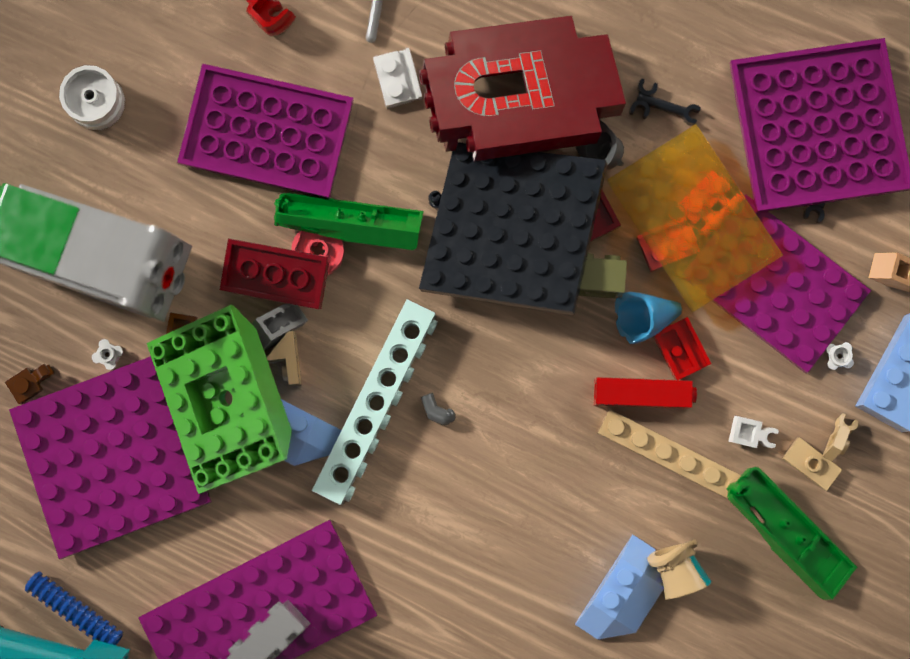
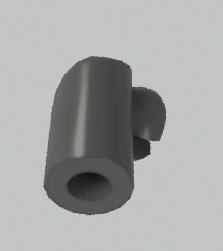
M433 393L421 397L429 420L440 425H449L455 421V412L450 408L446 410L437 406Z

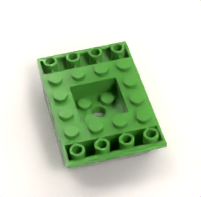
M233 305L222 308L147 343L198 494L287 459L292 432L257 329ZM227 391H229L233 397L231 405H229L225 400V394Z

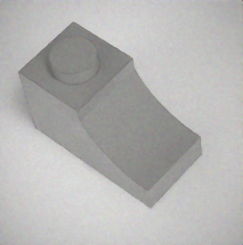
M285 303L258 317L252 322V325L257 329L265 351L281 341L288 331H295L303 326L308 319L298 305Z

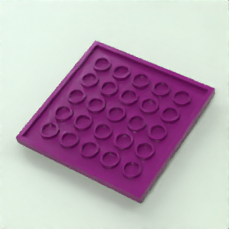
M885 38L730 61L731 76L757 213L910 191V164Z
M151 356L9 409L59 559L67 558L212 502L208 491L200 494L197 492Z

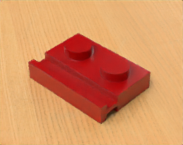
M688 317L665 327L653 336L675 380H680L712 364Z

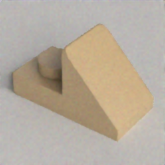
M288 331L267 356L268 363L286 361V365H282L284 381H288V385L291 387L300 386L302 381L297 337L294 331Z

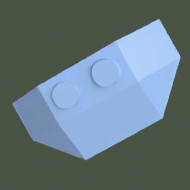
M281 399L292 429L288 456L284 461L297 466L329 456L342 430Z
M632 534L575 625L597 640L636 633L664 589L660 572H658L657 567L650 566L647 557L656 550Z

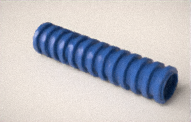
M42 572L35 573L29 579L25 586L27 593L32 592L31 596L34 598L39 597V602H46V607L51 606L53 612L58 611L60 617L65 616L67 622L72 621L74 627L79 626V631H86L85 635L88 637L91 635L92 640L117 645L123 636L122 630L117 631L115 625L110 626L108 620L103 621L101 615L96 616L94 610L89 611L90 607L87 605L82 606V601L79 600L77 602L75 596L70 597L68 591L63 592L61 586L56 587L54 581L49 582L50 578L47 576L42 577Z

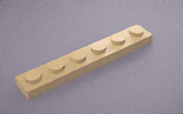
M610 409L597 433L728 499L726 488L730 483L736 482L741 476Z

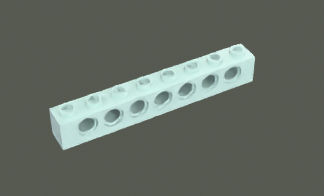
M408 299L406 300L312 489L313 492L340 505H343L344 501L349 502L356 489L352 485L356 477H362L368 465L364 462L368 452L374 453L379 443V439L376 436L380 429H386L391 419L388 412L392 405L397 406L403 394L399 390L404 381L409 382L415 370L411 365L415 357L421 358L426 348L423 341L427 334H433L438 321L434 320L436 317L434 312ZM409 326L418 327L420 330L418 337L415 339L407 338L405 336L406 328ZM398 349H404L408 352L407 360L402 363H398L393 359V354ZM388 372L396 375V382L390 387L382 384V376ZM375 396H381L384 399V406L378 411L372 410L370 407V401ZM362 420L371 421L373 427L369 434L363 435L359 432L358 425ZM352 443L358 444L361 449L360 455L354 459L349 458L346 453L347 447ZM340 467L346 468L349 473L348 479L343 483L335 479V471Z

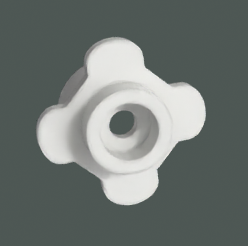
M103 339L99 342L97 352L92 355V361L94 363H101L105 365L106 369L112 370L116 367V363L123 354V349L120 346H113L108 340ZM106 352H109V357L105 356Z
M847 342L837 346L830 344L826 348V352L829 355L827 365L830 369L835 370L838 367L848 369L853 366L851 344ZM838 354L842 355L841 359L837 357Z

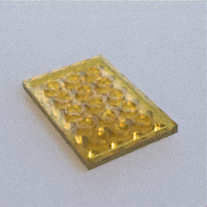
M697 124L607 180L692 312L700 309L783 256Z

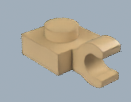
M844 413L836 419L835 430L830 435L822 456L830 461H833L839 454L844 455L850 444V441L847 440L848 435L858 427V420L856 419L850 426L846 425L844 422L846 414Z

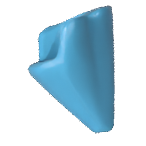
M625 292L622 297H618L615 300V312L618 315L616 320L620 336L626 337L629 344L643 342L658 334L678 318L682 313L681 304L648 294Z

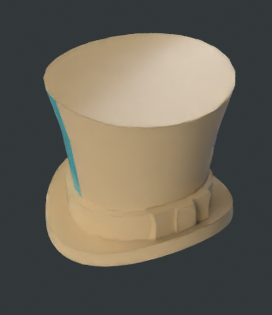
M696 540L656 550L647 557L650 566L657 567L658 572L661 574L665 600L699 591L712 583V580L695 557L693 548L698 546Z

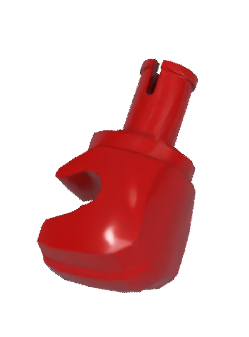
M245 0L249 4L246 10L247 14L269 36H278L283 33L296 18L292 11L287 8L283 10L280 1ZM283 10L278 16H273L275 12Z

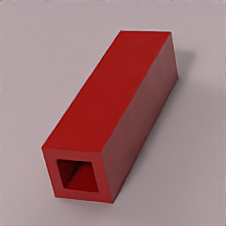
M602 377L594 379V405L689 409L692 408V403L697 401V388L693 387V381Z

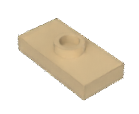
M800 437L794 441L782 458L824 491L829 489L843 470L832 461L822 457L823 455Z

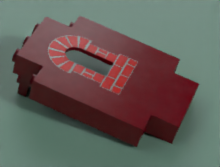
M572 16L451 31L448 42H445L446 56L424 59L423 69L419 70L421 86L425 85L427 93H424L426 109H431L432 117H429L431 132H436L437 141L444 143L446 152L456 151L458 139L466 138L467 150L472 152L474 161L596 144L602 132L599 119L621 116L626 105L608 34L578 38ZM522 72L527 93L483 98L475 92L474 83L483 77Z

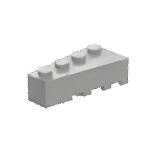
M289 600L283 604L278 601L268 611L270 616L263 623L259 620L248 630L251 635L244 642L239 639L228 650L231 655L227 659H275L311 623Z

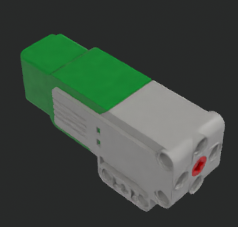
M2 183V186H0V264L148 318L165 321L174 295L179 294L185 282L183 270L192 245L172 233L152 225L129 220L20 184L18 188Z

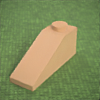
M875 253L869 279L889 287L910 292V258L899 253Z

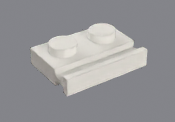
M409 48L373 57L386 108L423 99Z

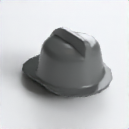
M599 119L602 132L596 144L576 146V150L581 157L606 160V170L616 166H623L624 145L622 141Z

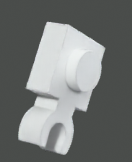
M734 416L728 442L757 448L759 441L764 447L775 448L776 444L769 443L767 436L769 433L778 434L779 431L770 427L761 430L763 422Z

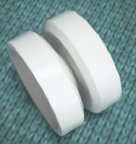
M84 65L73 69L65 76L60 86L59 98L63 109L79 125L89 130H102L112 126L119 120L124 110L125 97L121 87L106 70L97 66Z

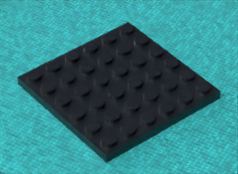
M458 142L456 151H452L419 285L421 292L574 315L607 169L606 160L534 152L474 161L473 154L468 152L466 143Z

